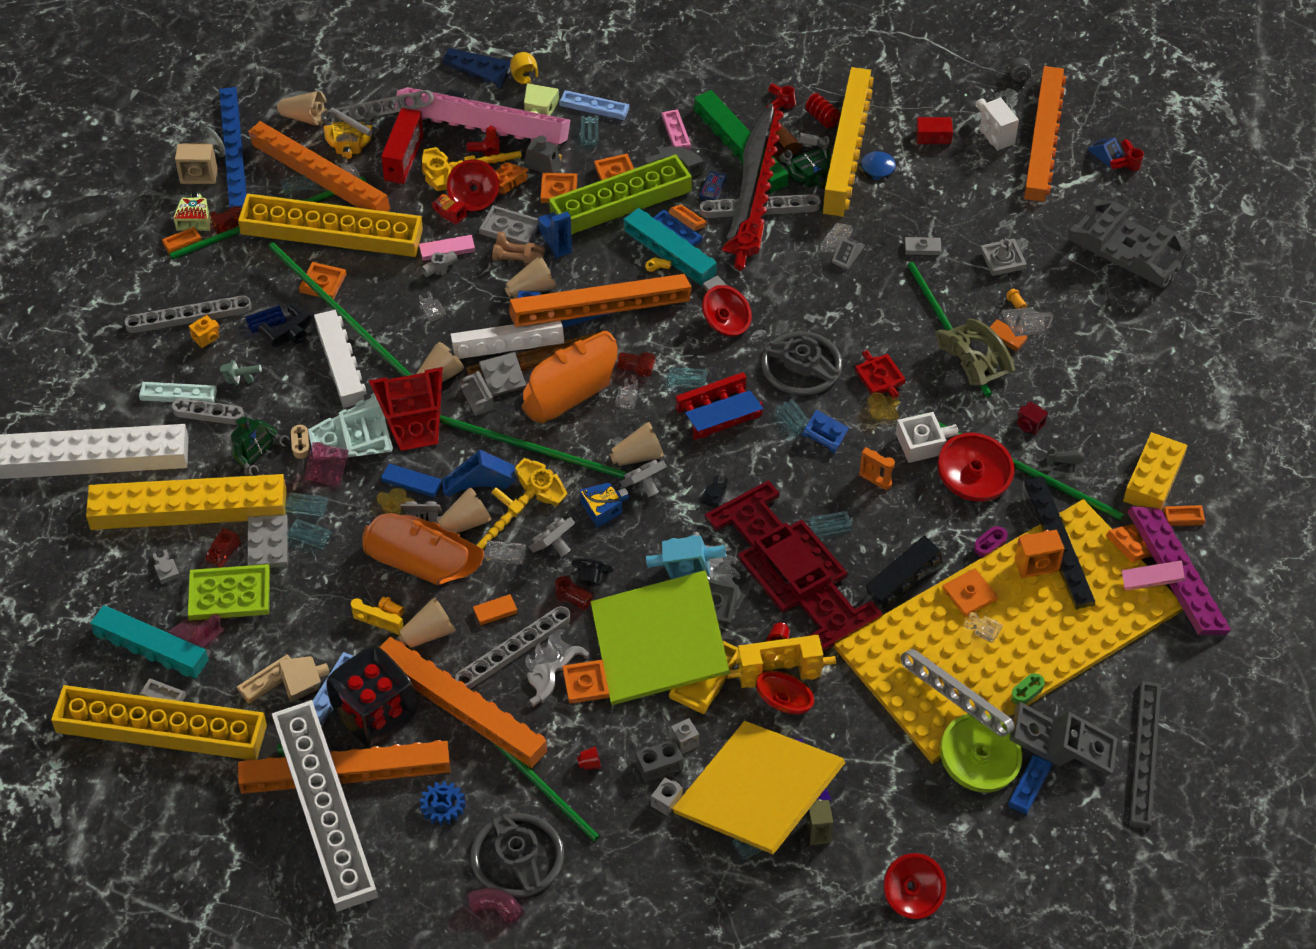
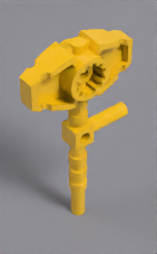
M437 147L424 149L422 172L425 175V181L431 187H434L436 191L447 190V179L451 170L463 161L450 162L448 164V157L443 152H440ZM521 151L490 155L488 157L483 156L482 158H477V160L494 164L521 158L522 155ZM474 155L464 157V161L475 159Z
M523 458L515 467L514 472L525 490L524 495L518 500L512 501L497 487L492 491V494L508 507V512L494 524L493 528L487 531V534L476 546L483 549L504 529V526L513 517H518L524 510V506L535 495L536 500L559 506L568 493L558 475L554 474L550 469H545V464Z

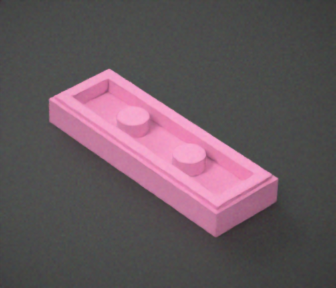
M678 109L661 112L672 147L690 150L691 143Z
M472 235L419 244L422 261L431 260L432 254L436 252L447 254L450 251H454L456 255L475 252Z
M1182 560L1122 570L1125 591L1185 581Z

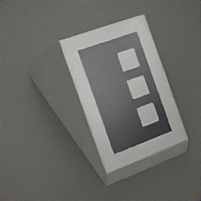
M841 237L832 263L848 270L865 245L851 238Z

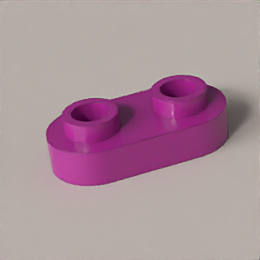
M1000 526L990 528L975 541V553L980 557H984L1002 547L1007 541V531Z

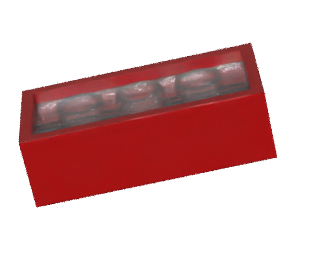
M401 108L381 156L384 181L405 184L424 136L421 111Z

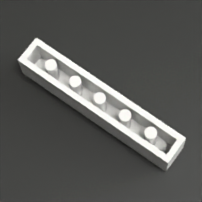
M336 310L315 314L316 328L342 407L346 408L356 405L355 403L360 400L364 402V395L367 394L364 384L360 383L362 381L360 370L355 369L357 362L355 356L351 357L353 351L351 344L346 342L348 340L346 329L342 330V327H344L342 317L337 316Z
M561 321L520 327H515L513 324L452 333L451 341L453 354L462 359L564 343V334Z

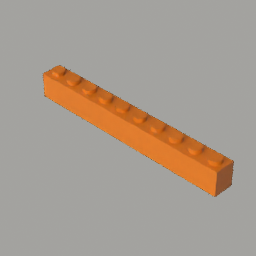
M1048 66L1043 68L1024 199L1045 202L1046 195H1050L1051 185H1048V183L1052 182L1053 172H1050V170H1053L1055 162L1051 158H1055L1056 148L1053 146H1057L1058 136L1055 133L1058 134L1060 123H1057V121L1060 122L1061 111H1058V109L1062 110L1063 100L1060 98L1064 96L1065 88L1062 86H1065L1066 76H1063V68Z
M259 121L248 131L254 147L325 189L330 190L352 205L370 210L386 212L390 210L388 197L385 193L265 123Z
M685 274L515 298L510 299L509 314L514 326L520 327L688 302L691 296V285Z
M389 637L380 646L406 673L417 692L510 753L531 769L547 753V742L544 736L534 733L525 723H519L510 713H504L498 709L496 704L486 701L478 692L471 691L463 682L456 681L447 671H441L432 661H426L417 651H411L400 640L396 641Z
M436 740L430 743L416 742L410 745L395 744L390 747H371L370 749H351L340 752L330 751L340 784L451 773L448 741ZM268 757L260 760L247 759L238 762V782L241 794L296 789L286 757Z

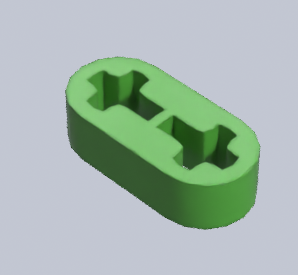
M1036 673L1028 675L1013 688L1011 694L1012 702L1014 704L1021 702L1025 705L1042 692L1045 683L1044 678ZM1031 682H1032V683H1036V682L1039 683L1038 685L1035 684V685H1033L1032 687H1030V686H1031ZM1025 692L1024 697H1023V696H1020V697L1017 696V693H1018L1019 695H1021V694H1023V693Z

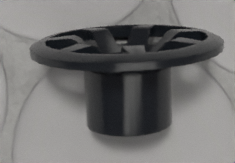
M581 558L571 562L573 567L582 570L580 583L587 586H599L601 573H611L614 571L613 566L600 560Z

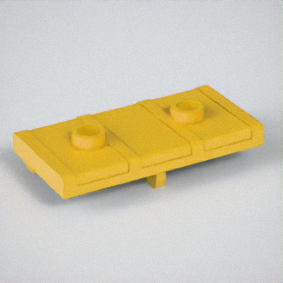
M723 641L729 670H733L738 661V647ZM727 675L672 689L669 693V698L699 713L705 714L725 683Z

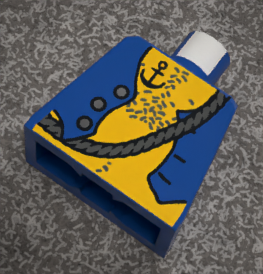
M611 483L580 490V502L596 528L622 513V501L629 499L625 488L615 491Z

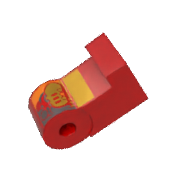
M442 194L432 203L433 209L438 214L455 225L466 217L465 203L461 201L457 203L446 194Z

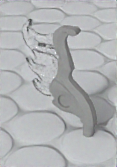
M693 532L692 535L700 536V533ZM726 554L724 558L709 559L710 575H708V579L735 584L732 578L736 577L740 580V574L730 564L738 565L736 558ZM738 588V593H737L736 601H737V600L739 599V597H740V589H739V588Z
M558 629L553 631L548 637V644L545 648H540V643H538L535 648L534 660H530L529 655L525 658L526 667L532 672L527 673L528 681L537 691L536 696L529 700V704L532 707L540 702L544 703L553 693L555 673L563 671V665H568L571 659L578 654L586 659L589 658V652L583 647L571 646L561 639V635L565 633V630Z

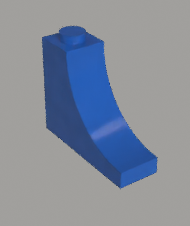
M568 211L559 215L553 212L538 217V229L555 258L572 253L571 216Z
M479 450L442 479L444 495L451 497L455 493L470 487L486 486L504 490L516 481L514 465Z

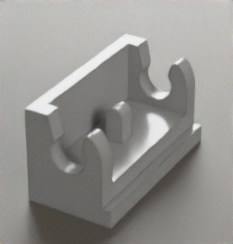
M477 371L475 374L464 377L462 381L465 384L461 386V390L474 415L493 410V396L480 372Z

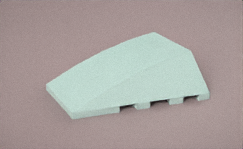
M374 393L371 394V398L364 402L360 400L355 403V407L347 411L346 409L342 410L337 417L333 419L328 418L308 429L315 461L392 452L393 446L387 421Z

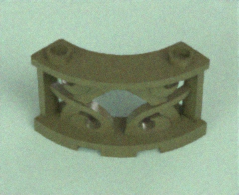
M969 318L966 320V324L948 331H935L939 349L949 352L954 357L958 356L962 360L960 364L967 374L970 385H983L988 381L1015 371L1014 359L1010 356L1005 344L985 323ZM970 340L985 343L987 345V355L985 356L979 351L971 350L969 347ZM998 366H1000L1001 370H999V371H997V372H996L995 369L993 368V367L998 368ZM988 370L990 375L985 376V371Z

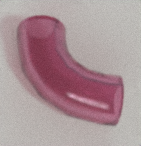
M483 888L466 894L467 901L474 914L484 910H494L503 917L506 923L514 922L524 914V910L511 894L500 889Z

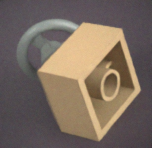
M205 126L202 128L201 135L203 140L200 143L177 145L175 162L180 184H215L218 169L215 156L223 157L225 155V147L218 134L210 127Z

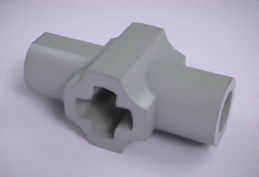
M450 251L447 254L436 252L432 254L431 262L422 266L421 270L426 277L432 274L445 275L448 266L458 261L454 251Z

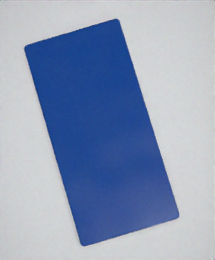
M746 391L687 411L685 414L695 428L700 431L762 410L763 407L751 391Z

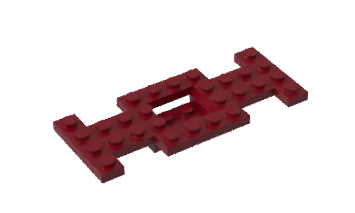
M769 480L706 513L705 520L715 532L731 523L751 546L738 554V560L782 613L798 604L803 608L819 628L818 631L809 636L819 635L823 652L832 648L838 641L883 616L882 612L872 601L854 609L834 584L847 578L848 572L802 519L789 526L787 522L782 524L766 504L779 498L780 493ZM766 559H770L772 563L777 567V569L782 573V575L787 579L788 586L777 574V572L772 568V566L767 562Z

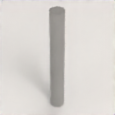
M330 108L329 112L333 116L367 136L372 134L371 129L337 109Z

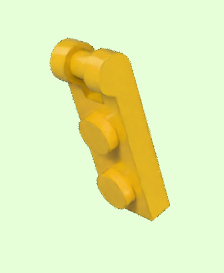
M358 598L351 601L352 615L355 619L401 635L399 631L404 626L403 619L400 616L384 612L378 607L365 605Z

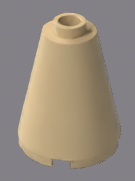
M315 91L281 99L277 105V110L283 117L320 126L319 124H323L321 113L327 111V108H324V103H327L322 92Z
M538 256L506 283L507 287L504 289L508 297H513L514 299L518 298L519 291L542 293L553 290L557 286L554 279H551V272L541 256Z
M438 342L416 374L425 373L424 370L443 367L442 382L460 373L464 366L456 355L453 356L449 352L450 349L446 345Z
M650 422L645 423L611 449L613 453L609 455L613 464L617 463L618 466H624L665 457L656 434L652 431L653 428Z
M470 487L437 520V523L441 528L458 534L485 524L492 519L481 500L475 497L477 494Z
M435 597L399 631L401 635L398 638L405 646L408 645L409 648L452 634L456 629L450 623L449 617Z

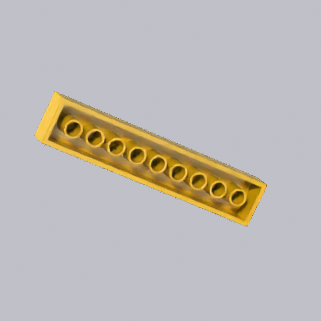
M851 67L825 187L823 214L844 217L845 210H849L850 200L848 198L852 196L853 189L850 185H854L855 174L853 173L857 171L858 162H855V160H859L860 150L858 148L862 147L863 137L860 136H864L865 125L863 123L866 124L868 113L865 112H869L870 101L868 99L871 100L873 91L870 87H873L874 77H871V70Z
M246 194L238 220L242 235L416 257L423 231L422 216L255 194Z
M283 474L89 485L86 517L90 530L248 521V517L285 515L286 485Z
M63 685L51 719L55 732L60 734L253 760L258 758L267 727L263 712Z

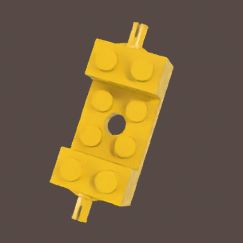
M819 635L738 645L737 669L730 670V674H727V679L739 677L741 688L756 687V680L762 671H773L774 669L781 668L790 669L798 666L801 680H813L821 677L822 668L825 665L836 664L835 656L823 657Z

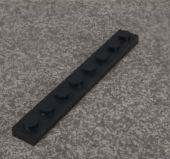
M1044 476L1025 480L1024 485L1043 531L1057 530L1065 548L1059 571L1075 609L1094 606L1095 599Z

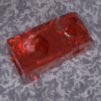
M233 206L219 214L216 211L209 213L210 222L215 232L219 234L239 226L238 220L242 208Z
M222 528L206 554V561L218 567H223L234 549H238L242 544L238 534Z

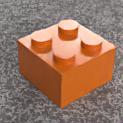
M1045 530L1041 533L1025 534L1019 537L1014 560L1021 578L1058 572L1060 570L1065 548L1057 530Z

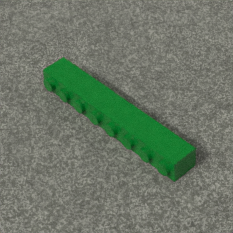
M712 90L694 97V112L703 119L704 123L712 129L713 133L722 140L723 144L731 150L734 156H737L743 165V152L751 132ZM766 148L764 149V153H763V157H762V161H761L760 170H759V174H758L757 180H759L760 171H761V167H762V163H763V159H764V155H765ZM773 156L772 158L776 164L769 170L773 172L774 176L767 181L771 184V188L768 190L770 194L788 185V172Z

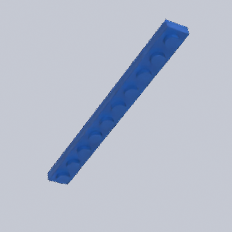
M231 87L219 89L229 207L230 209L234 208L240 211L230 210L231 217L240 216L247 193L237 88Z

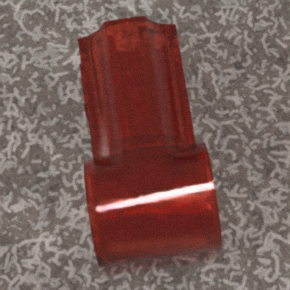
M621 352L618 356L617 368L636 371L642 377H650L656 357L648 352H644L641 355Z
M560 576L556 579L555 596L559 601H568L583 610L588 609L593 600V594L573 584L571 578L567 576Z

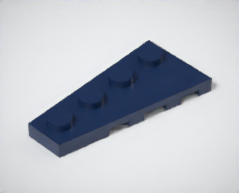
M448 48L443 58V64L461 72H469L470 76H478L486 83L490 84L492 82L500 89H502L510 72V61Z

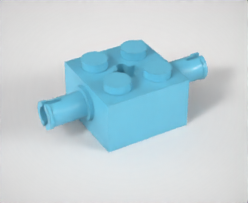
M692 535L687 538H671L667 541H662V554L646 556V564L648 568L665 566L670 579L706 570L708 576L710 575L709 559L726 557V550L724 545L707 548L701 536Z

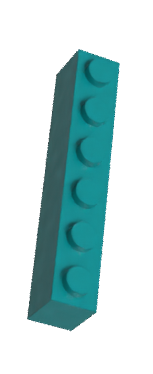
M637 208L624 218V232L661 258L672 261L671 265L699 285L703 286L704 282L716 275L717 262L713 258L705 255L700 249L695 248L686 239L681 238L673 230L665 227L660 221L652 218L647 212Z
M105 605L102 606L90 622L93 634L99 639H107L115 646L125 647L134 654L138 653L145 656L149 661H157L168 669H175L186 677L191 676L196 679L209 661L206 649Z

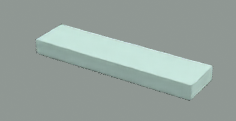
M142 382L139 398L142 401L174 402L177 399L183 398L214 403L217 386Z

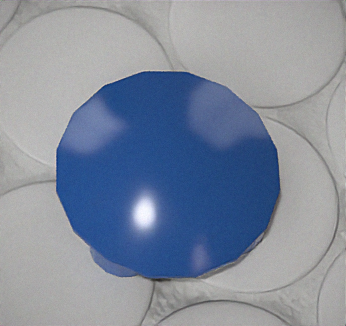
M874 151L868 153L861 161L863 170L871 175L874 180H879L881 177L895 172V160L885 152Z

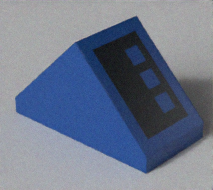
M1115 137L1101 139L1088 147V151L1110 168L1111 160L1124 157Z

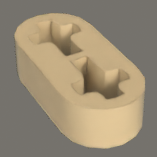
M296 425L291 429L293 455L299 459L306 458L310 454L308 429L304 425ZM298 433H302V438H298ZM299 445H303V450L299 451Z

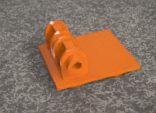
M509 162L502 164L495 171L499 179L498 193L504 195L511 189H514V186L517 187L525 182L526 178H528L526 173L528 169Z

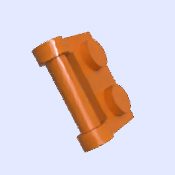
M865 447L861 453L859 475L877 486L888 490L892 487L891 474L895 461L890 457L884 458L876 451ZM881 467L884 468L883 477L880 476Z

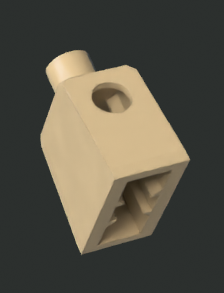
M311 656L279 661L278 668L290 703L320 689V678L330 675L327 663L315 666Z

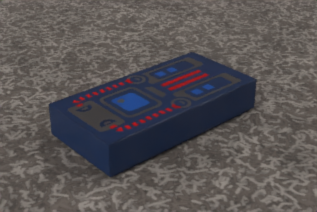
M709 171L699 194V200H717L725 183L726 175Z

